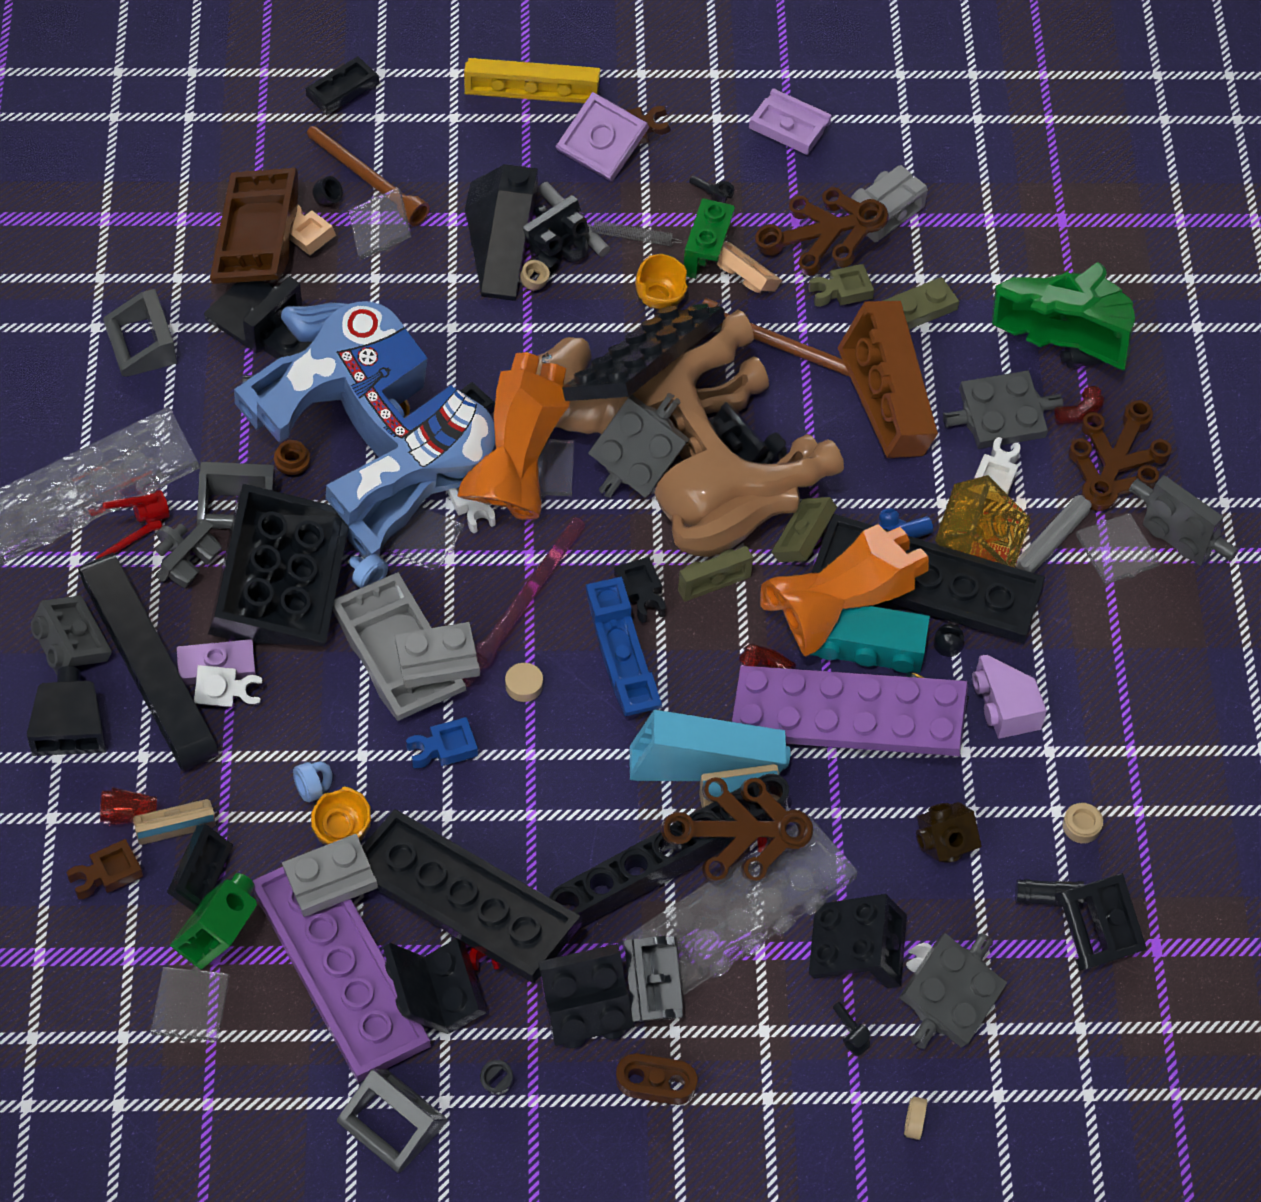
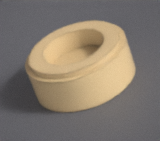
M518 663L512 666L505 676V688L508 695L520 702L536 699L543 689V675L540 669L530 663Z
M1087 803L1072 805L1066 811L1063 819L1065 834L1077 843H1090L1099 836L1103 826V817L1100 811Z
M914 1096L910 1098L904 1128L906 1138L920 1140L927 1099Z

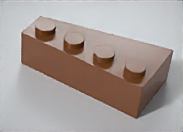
M864 301L837 347L886 457L924 456L938 435L902 303L901 301Z

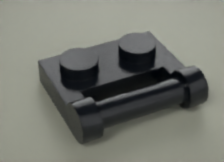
M1123 873L1054 894L1058 906L1062 905L1079 957L1075 959L1078 971L1147 950ZM1083 898L1087 900L1102 951L1096 953L1093 952L1077 901Z

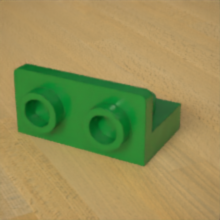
M702 198L685 247L684 266L687 269L686 277L696 279L700 266L706 267L708 260H719L734 215L735 207L733 205Z

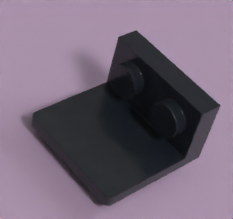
M290 276L280 286L277 285L275 287L266 281L236 282L204 312L205 320L257 353L264 347L263 342L284 323L281 319L282 310L287 306H302L300 283Z
M887 894L817 904L814 911L809 975L817 979L870 971L886 988L900 987L902 984L907 914Z
M456 938L426 956H421L392 943L383 947L387 960L385 962V969L388 976L393 980L397 994L396 1006L401 1015L406 1019L450 1034L487 1013L465 942Z

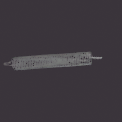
M595 220L594 226H588L592 227V231L597 234L607 236L610 234L619 238H626L627 236L628 239L643 241L644 239L645 242L660 244L661 242L662 245L670 247L672 246L671 240L674 239L672 238V233H668V235L667 232L662 233L661 231H656L655 233V230L650 232L649 229L645 231L644 228H639L638 230L637 227L633 229L632 226L628 228L627 225H624V227L622 225L621 228L620 224L616 226L615 223L611 225L610 222H607V224L605 222L604 225L603 221L599 223L598 220Z

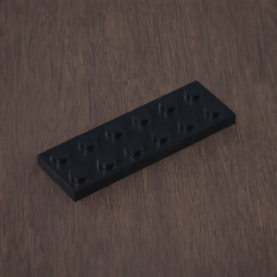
M702 303L693 305L685 310H678L677 306L659 309L657 315L652 319L642 322L641 327L637 331L626 334L625 340L609 347V352L602 357L592 360V365L587 369L575 373L574 379L562 387L565 401L631 396L720 325L725 319L723 306L709 307L708 304Z
M833 514L812 573H820L851 546L864 530L873 527V525ZM908 536L910 545L909 550L905 552L909 553L921 548L928 555L929 570L915 578V590L885 602L1025 643L1045 576Z
M396 809L391 812L362 846L373 875L377 880V891L533 984L540 977L538 962L556 958L582 926L580 915Z

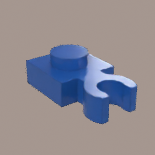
M467 717L431 726V737L426 738L421 735H414L406 739L407 751L421 749L423 751L421 754L411 756L413 768L425 767L430 763L431 759L437 757L441 766L478 756V748Z

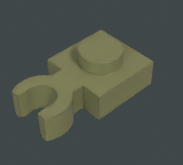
M863 264L831 270L829 279L815 277L809 280V292L822 291V293L815 294V306L827 305L831 299L837 298L840 306L873 299L874 288Z

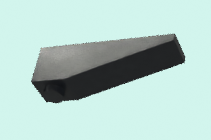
M503 164L470 183L465 205V215L475 257L481 297L516 301L520 274L528 244V239L522 227L533 220L538 196L537 168Z

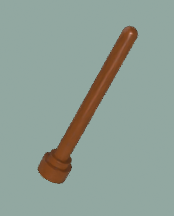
M311 126L308 128L307 135L311 140L396 204L401 218L411 226H418L426 219L430 211V206L419 196H406L318 127Z
M705 298L702 302L708 304L709 307H719L718 302ZM750 323L755 340L843 375L850 376L841 358Z

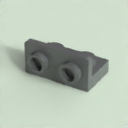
M81 595L42 600L31 621V631L34 638L38 639L46 654L47 662L54 669L56 675L61 667H74L108 661L112 651Z

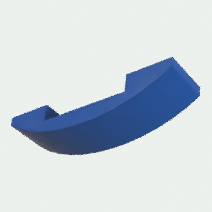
M622 577L586 584V594L599 647L611 685L623 714L630 716L661 709V699L652 672L649 673L631 617L632 608Z

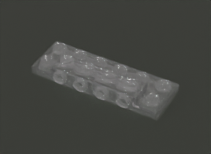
M170 407L0 488V565L41 545L50 544L58 537L74 529L83 528L91 521L122 508L104 509L102 506L104 502L154 493L158 488L199 469L200 465Z
M808 816L813 825L811 840L807 845L799 849L786 848L767 868V873L763 879L758 881L745 879L741 872V866L746 859L757 857L771 841L730 867L726 877L722 880L707 882L622 939V947L625 949L624 940L655 936L677 937L683 995H685L710 977L718 978L725 974L732 967L733 962L741 956L749 957L755 954L763 946L764 941L775 933L778 936L786 933L795 924L796 919L806 912L809 915L817 912L826 903L827 898L857 879L858 871L816 822ZM795 824L786 830L787 834L791 837H796L798 834L797 825ZM751 862L749 864L748 872L754 877L759 875L760 866L758 863Z

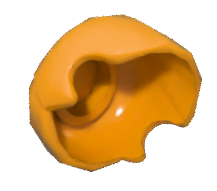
M662 253L649 255L641 263L636 275L635 288L638 298L642 300V303L654 309L677 306L685 297L688 288L686 285L687 269L675 257Z
M342 787L340 790L323 794L311 812L312 831L319 842L325 845L353 834H357L361 842L371 825V807L362 793L350 787Z

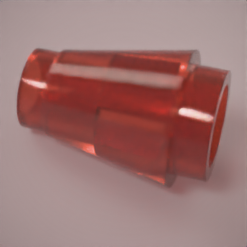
M111 787V790H101L100 821L109 822V826L132 823L133 818H135L134 816L154 812L157 809V796H149L116 787Z

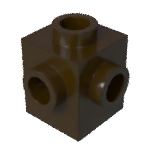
M960 802L936 804L928 809L929 812L916 816L919 830H916L918 845L923 852H926L939 862L949 863L957 861L963 857L964 853L982 847L974 811Z

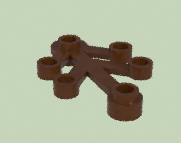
M831 187L825 190L822 195L825 207L830 211L842 209L851 215L837 217L811 204L805 196H796L789 203L793 217L796 219L809 218L816 223L783 232L778 226L768 224L762 226L757 231L755 240L763 254L774 256L779 254L786 245L818 238L810 250L802 254L798 261L802 273L812 276L820 271V259L840 233L853 229L845 241L835 246L832 251V256L837 266H850L855 260L854 250L868 233L881 230L887 224L889 219L888 210L883 203L875 199H867L859 203L842 194L839 188ZM832 197H838L835 201H829ZM805 205L803 209L795 210L798 206ZM848 253L846 257L839 258L840 254ZM815 261L813 265L805 266L807 262Z
M1135 400L1126 406L1122 418L1124 428L1113 449L1103 431L1105 424L1103 416L1095 412L1085 415L1082 431L1090 437L1105 466L1101 475H1099L1090 459L1092 445L1086 439L1078 438L1073 440L1068 454L1070 459L1077 463L1086 481L1082 488V496L1091 502L1092 506L1090 509L1095 511L1107 510L1116 503L1118 495L1130 492L1129 488L1137 478L1152 489L1159 478L1158 470L1147 464L1166 463L1172 451L1170 443L1163 439H1156L1151 443L1149 449L1128 454L1137 433L1144 432L1150 427L1153 411L1147 402ZM1088 423H1095L1098 426L1092 427ZM1075 449H1082L1085 452L1079 453ZM1156 449H1160V450L1164 451L1165 453H1164V454H1160V453H1157L1155 450H1156ZM1140 467L1137 476L1114 481L1118 472ZM1142 476H1150L1152 480H1146Z
M714 777L704 782L702 794L706 800L717 802L734 821H693L688 814L675 812L666 816L662 821L661 834L668 843L674 845L686 843L692 837H735L717 857L709 858L704 862L702 871L704 876L710 881H718L725 878L728 868L758 837H772V841L757 857L746 859L741 866V872L745 879L758 881L765 877L767 868L786 848L799 849L808 844L813 835V825L810 818L799 810L786 811L766 790V785L761 779L750 778L741 785L740 792L742 797L748 802H757L773 820L758 821L728 791L726 782L721 778ZM712 782L719 784L721 787V793L718 797H713L709 793L708 788ZM750 783L758 785L760 792L757 797H752L748 794L747 788ZM674 821L682 825L683 831L680 836H674L670 832V825ZM790 822L795 823L798 827L796 837H791L787 834L786 827ZM713 861L718 862L722 868L721 874L717 877L713 876L709 871V866ZM751 862H756L760 866V873L756 877L748 872V866Z

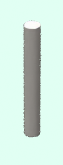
M548 182L542 183L538 188V192L552 207L565 200ZM589 227V232L584 235L587 244L600 257H604L609 253L610 247Z

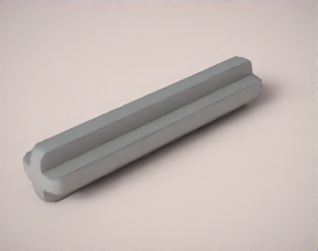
M1082 495L1075 496L1017 559L1016 568L1034 573L1089 514L1092 506L1091 502Z

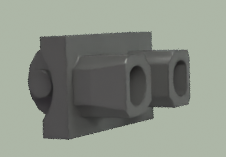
M204 518L185 539L182 536L188 530L183 524H178L175 529L163 525L157 531V537L161 543L155 550L160 556H164L169 550L172 553L161 563V569L155 576L163 583L170 578L184 589L187 588L200 572L187 558L194 553L208 565L222 549L220 543L209 533L213 525Z

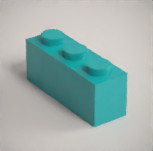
M873 606L842 609L840 617L826 642L820 649L810 655L819 656L825 660L839 659L856 662L861 666L867 667L874 665L892 668L902 673H920L930 616Z

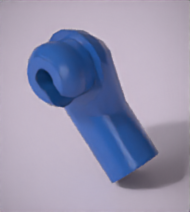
M892 508L884 509L879 514V525L883 529L891 531L901 527L908 536L914 538L933 533V524L928 516L906 522L899 519V513Z

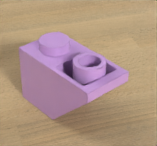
M989 655L980 656L976 672L972 673L973 686L976 693L983 696L985 719L989 726H994L998 739L1041 730L1047 709L1035 679Z

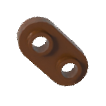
M634 1053L622 1058L617 1065V1087L628 1097L681 1105L690 1101L696 1093L698 1081L696 1071L690 1064L684 1061ZM639 1075L643 1078V1081L633 1083L629 1080V1077ZM680 1082L684 1087L680 1090H673L669 1084Z

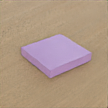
M592 92L555 147L562 154L613 182L649 129V126L645 121Z

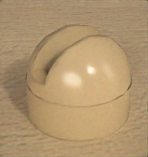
M530 260L522 268L520 274L521 283L531 291L540 290L546 285L550 271L543 262ZM534 272L539 274L536 281L530 279Z

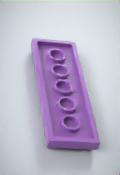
M741 666L732 722L785 730L786 744L960 756L968 683L967 681Z
M283 867L253 880L255 885L253 892L357 1083L365 1080L372 1069H387L431 1047L430 1039L423 1026L406 1019L399 1012L395 1001L397 994L393 980L388 976L385 969L386 961L351 899L303 917Z

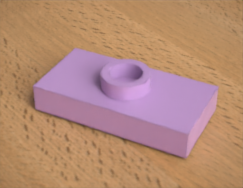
M252 639L177 647L178 673L185 685L196 684L198 665L234 668L237 670L236 680H242L249 675H256Z

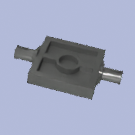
M1029 370L962 381L959 391L963 401V410L943 413V422L946 428L966 424L974 436L977 449L993 447V443L998 437L1002 438L1001 445L1046 438L1048 433L1043 411L1063 408V399L1060 393L1040 397L1034 388Z
M668 393L658 409L645 405L632 394L591 448L588 454L604 465L610 473L599 487V491L603 493L610 486L605 493L606 497L611 498L619 485L624 483L646 498L690 439L676 429L669 419L676 407L681 403L678 398L672 401L675 395Z
M1165 475L1157 481L1154 489L1138 478L1130 486L1129 491L1146 502L1147 512L1142 525L1152 535L1163 539L1176 548L1183 557L1191 559L1202 566L1210 557L1212 550L1225 557L1229 562L1237 555L1239 549L1222 538L1220 526L1224 517Z
M946 933L939 936L899 996L902 1001L915 1010L920 1020H922L921 1025L911 1037L913 1044L918 1042L917 1047L925 1049L935 1032L946 1035L961 1048L967 1045L1006 986L1007 982L988 968L982 960L990 946L993 945L991 938L986 940L987 935L980 933L970 950L963 948Z

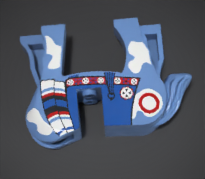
M367 301L350 304L325 303L313 306H287L281 313V319L299 342L312 343L305 351L277 359L235 388V405L256 430L265 425L275 439L281 443L289 437L296 420L309 405L315 402L342 401L344 409L354 427L379 458L327 484L325 499L348 525V540L364 559L372 554H377L380 557L381 551L388 539L407 524L427 497L433 493L459 488L466 474L493 451L495 446L493 419L482 405L451 385L404 418L405 414L400 404L424 387L428 358L397 316L387 307Z

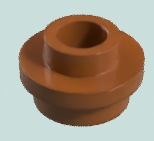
M287 440L281 443L275 451L274 463L280 472L287 475H296L308 468L310 453L301 442Z

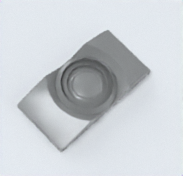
M399 572L334 599L333 611L350 647L361 659L379 697L397 721L466 691V685L462 679L404 689L395 644V634L429 629L431 626Z

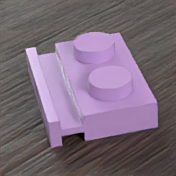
M773 88L770 96L765 98L750 118L749 129L808 155L823 135L826 126L830 125L831 114Z

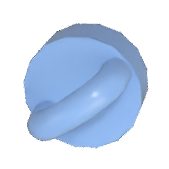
M372 554L365 559L358 556H351L349 559L350 565L355 569L352 582L359 588L379 581L387 575L388 564L377 554Z
M319 761L312 764L306 762L295 766L293 769L295 785L300 796L306 802L319 799L332 784V771L325 762ZM319 771L322 772V774H323V781H322V783H320L319 777H318V775H317L316 772H319Z

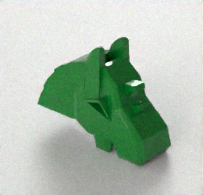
M1096 262L1083 273H1069L1067 271L1047 278L1013 277L996 285L992 324L1013 335L1029 333L1026 341L1039 347L1052 343L1062 347L1078 348L1124 371L1130 353L1135 313L1132 300L1122 293L1121 288L1106 279V268L1103 264Z

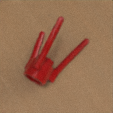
M161 490L138 497L107 501L84 508V512L88 514L133 507L137 521L139 523L143 521L147 523V525L96 556L95 560L110 553L116 554L149 532L162 527L161 520L169 518V508Z

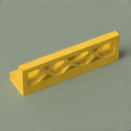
M468 58V62H465L464 88L467 95L585 103L592 92L598 95L600 68Z

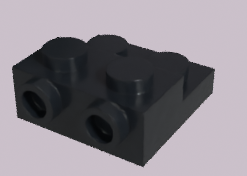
M617 944L538 962L549 1027L555 1046L563 1045L566 1048H578L588 1038L602 1035L606 1039H617L624 1035L626 1029L634 1028L621 953Z

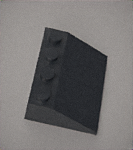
M247 484L242 485L235 506L209 626V635L234 641L252 639L253 643L325 646L349 528L331 505Z

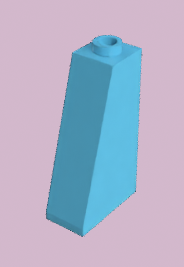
M653 710L630 745V780L700 781L701 775L706 773L771 764L778 766L780 774L783 769L787 768L791 752L790 747L786 746L785 730Z

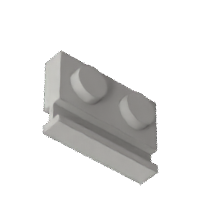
M469 622L395 634V644L404 689L480 676L479 663L477 662Z
M357 834L282 862L284 872L300 906L303 917L378 888L377 880L373 875Z

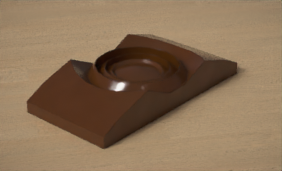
M296 168L230 173L210 274L212 284L280 279L289 260L290 228L292 221L296 217L298 207V171Z

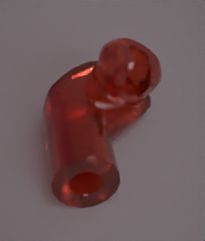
M1089 386L1082 392L1084 400L1078 405L1056 407L1054 412L1056 424L1083 423L1086 414L1091 412L1097 413L1104 404L1101 389L1097 386Z
M757 644L745 646L743 648L744 653L739 657V662L743 666L758 667L760 662L768 668H796V663L781 653Z

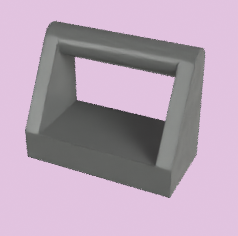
M155 289L139 293L103 318L122 376H132L177 364L174 342ZM147 319L155 343L131 358L120 326Z
M201 462L197 526L205 518L213 525L212 528L231 529L234 515L207 514L210 495L239 496L243 484L276 491L277 484L274 465Z
M372 1069L337 1118L338 1124L398 1174L431 1142L448 1121L444 1115L388 1069ZM376 1095L380 1096L418 1128L401 1153L356 1117Z

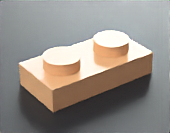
M724 242L720 258L717 262L721 269L730 274H735L736 272L744 278L743 284L756 293H761V291L776 292L782 279L732 243Z

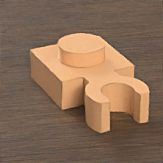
M298 205L296 217L291 223L289 240L311 255L335 237L336 234L333 226L311 210L304 216L301 207Z

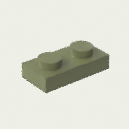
M942 277L883 300L901 301L909 330L956 311L959 306L958 298Z
M831 497L801 500L796 513L793 514L771 552L778 562L807 561L837 509Z
M747 546L737 550H726L719 554L718 557L702 563H691L683 570H680L678 592L683 601H689L750 578L753 563L751 552Z

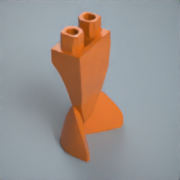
M529 352L516 353L511 370L500 372L494 408L496 449L486 455L466 474L459 486L457 495L463 499L508 507L511 514L520 520L537 519L541 514L542 503L538 458L559 419L570 405V401H565L562 390L566 368L558 364L545 363L542 364L539 376L536 374L539 356Z
M877 524L864 530L851 546L820 573L779 576L766 580L761 586L760 606L763 610L768 611L783 610L802 654L806 657L815 653L826 642L840 617L842 609L876 605L915 590V578L928 572L929 558L921 548L909 553L905 552L909 550L910 540L907 533L901 527L886 532Z

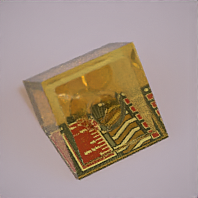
M989 475L954 484L935 542L940 546L1015 568L1031 518Z

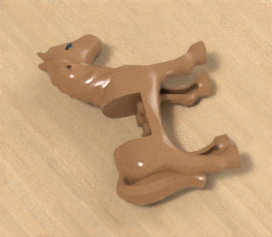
M740 310L733 312L723 320L720 333L710 341L683 353L633 393L645 405L658 409L668 393L675 395L672 401L678 398L681 402L669 419L675 428L690 440L679 453L683 461L673 466L663 475L657 483L654 494L659 507L672 522V535L675 545L681 551L694 556L710 557L719 555L745 540L759 525L772 516L781 513H796L800 504L798 487L813 486L825 476H834L844 470V461L840 450L829 439L817 444L813 436L806 434L792 442L790 452L777 464H761L740 458L716 434L707 414L719 412L725 402L730 403L739 412L747 407L751 394H760L769 387V379L765 367L758 358L753 356L740 365L738 374L725 384L714 388H696L697 380L702 373L734 361L738 347L751 344L754 340L753 329L749 319ZM566 337L550 350L537 355L539 356V363L536 374L540 376L542 364H558L566 368L564 385L574 379L575 373L588 368L592 358L589 343L583 338ZM628 397L570 401L569 408L561 416L555 427L585 434H602Z

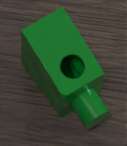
M236 873L231 880L225 879L206 895L169 946L198 969H203L232 945L256 908L257 901L250 895L255 888L253 881L244 874Z

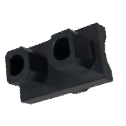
M573 195L549 210L542 204L535 207L534 214L536 218L522 227L529 241L530 253L535 257L539 256L541 251L550 257L561 251L563 246L561 238L566 233L579 239L589 232L586 218L582 214L579 201Z
M725 402L716 416L709 420L718 437L740 458L759 463L767 454L768 446L730 403Z

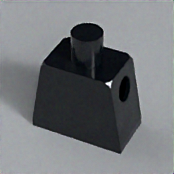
M73 666L61 667L57 672V682L42 683L38 686L27 731V739L32 756L106 753L95 686L91 681H81V671Z

